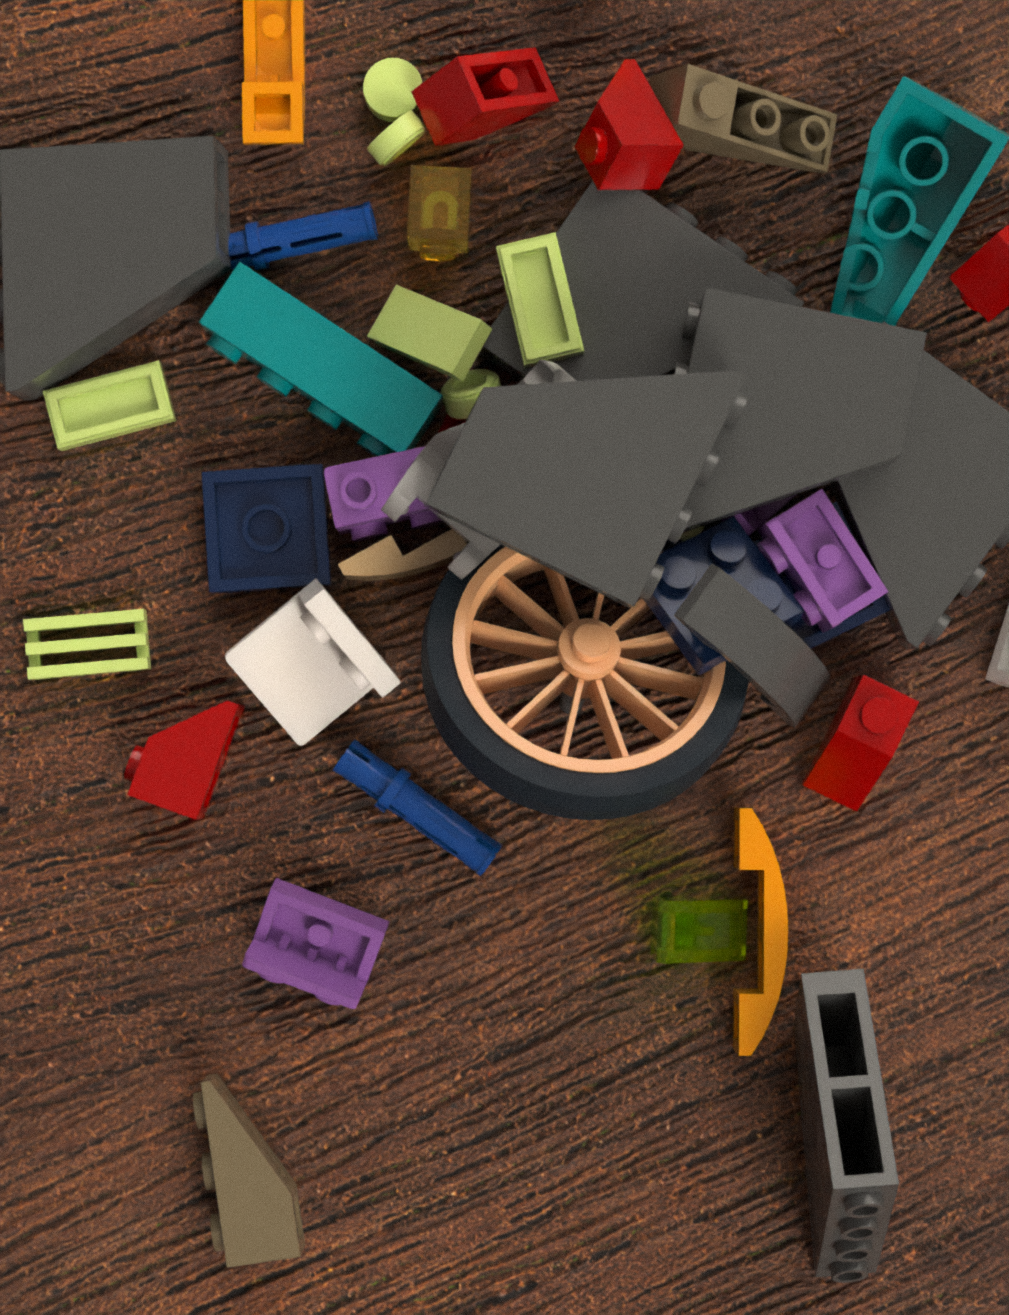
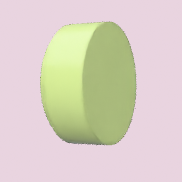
M386 58L375 63L368 70L363 83L364 97L369 110L376 117L387 122H394L410 110L416 113L419 108L411 91L422 84V78L418 70L411 63L400 58Z
M410 110L381 132L369 144L367 150L380 166H386L408 150L425 133L426 126L414 111Z
M487 369L469 370L463 382L450 378L441 389L446 413L455 419H467L483 387L501 386L499 376Z

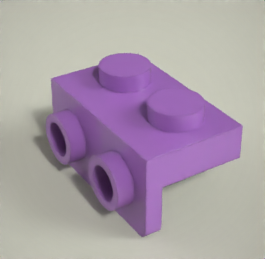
M425 446L325 468L324 477L335 528L340 535L351 533L352 541L357 542L387 535L386 525L410 520L412 529L426 528L445 523L417 498L410 504L408 513L401 515L396 522L381 511V508Z
M823 489L818 490L781 515L772 518L757 530L763 539L757 544L758 549L777 575L784 572L794 587L796 593L793 596L804 609L801 618L810 627L817 623L822 633L839 625L848 617L888 593L887 588Z
M276 878L269 891L254 938L245 953L242 966L257 972L260 977L269 982L285 983L314 994L317 999L326 1004L342 1005L350 1009H356L369 980L390 921Z

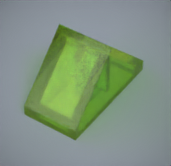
M653 896L651 957L656 963L663 964L745 961L748 900Z

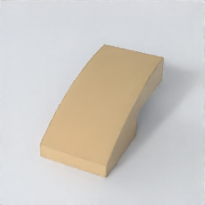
M451 529L403 556L392 535L339 563L338 566L347 580L374 581L407 577L452 562L455 553L461 551L467 544L460 535Z

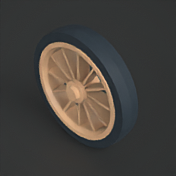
M679 539L678 542L674 544L667 540L661 553L682 543L683 541ZM500 544L462 580L452 571H447L436 591L425 620L421 648L423 688L435 726L449 749L476 778L505 798L526 808L568 819L603 820L631 816L660 806L686 791L705 774L732 738L743 710L748 680L729 661L716 665L711 670L700 676L698 675V677L634 661L639 658L679 650L667 631L624 641L619 640L628 629L650 610L644 599L640 598L634 607H631L610 627L599 620L604 595L597 592L592 617L579 619L564 575ZM544 570L564 627L513 582L531 573ZM495 596L540 636L477 621V618ZM470 643L536 659L537 661L474 675L471 664ZM555 678L507 724L497 716L483 696V694ZM630 684L695 700V704L687 718L678 726ZM561 694L559 706L564 713L569 715L560 753L557 754L529 742L518 733ZM607 694L659 738L661 742L644 751L629 755ZM587 698H590L612 759L591 760L567 756L576 715L582 710L584 701Z

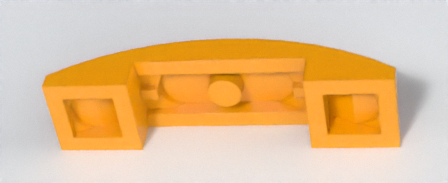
M243 0V144H304V0Z
M734 807V868L738 870H758L757 988H733V1049L738 1056H751L762 1040L779 1000L788 952V910L780 867L763 825L752 808Z

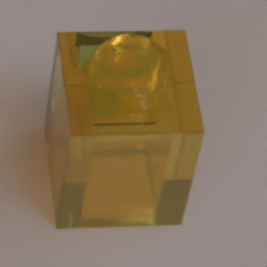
M411 165L407 241L409 250L420 251L419 257L432 261H451L455 259L456 253H469L472 168Z

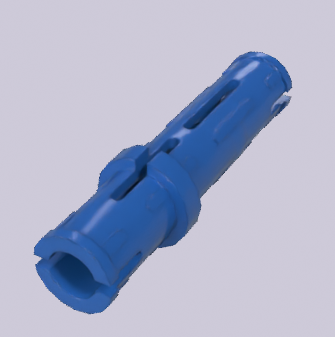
M367 201L361 205L312 214L266 226H260L258 221L246 223L245 230L230 233L229 257L231 256V270L235 269L239 261L247 267L254 266L255 270L259 271L268 269L269 262L321 252L368 240H378L377 225L371 203Z
M354 739L332 770L377 802L374 806L384 813L388 809L398 817H401L420 833L461 860L479 876L488 868L496 853L502 847L500 842L495 841L486 833L480 831L468 820L410 780L411 773L401 767L399 771L387 762L374 755L356 739Z

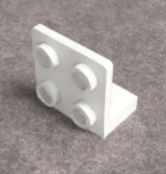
M317 578L225 653L226 662L300 746L305 745L371 689L374 688L383 698L401 683L393 669Z

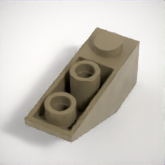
M690 64L650 76L649 85L684 144L683 149L822 174L828 172L837 114Z
M218 1074L207 1075L201 1081L202 1091L194 1092L193 1107L197 1128H207L210 1152L202 1154V1172L206 1190L216 1189L219 1213L211 1214L210 1217L214 1250H224L227 1268L301 1257L305 1247V1238L297 1184Z

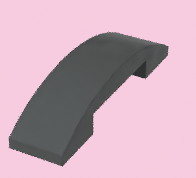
M712 563L674 614L703 644L720 653L762 693L760 699L785 723L793 728L798 725L830 680L829 672L821 660L789 626L741 584Z

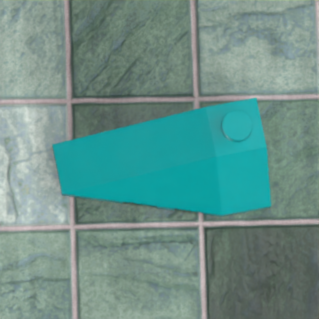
M906 76L902 77L870 133L866 158L830 313L877 323L885 321L889 325H896L1009 140L1008 133Z

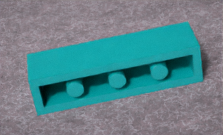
M240 261L199 321L205 332L211 336L206 345L234 364H237L241 356L261 369L256 378L280 395L287 397L291 389L311 401L306 410L332 429L337 430L343 422L362 435L357 444L374 457L414 449L444 405L441 393Z

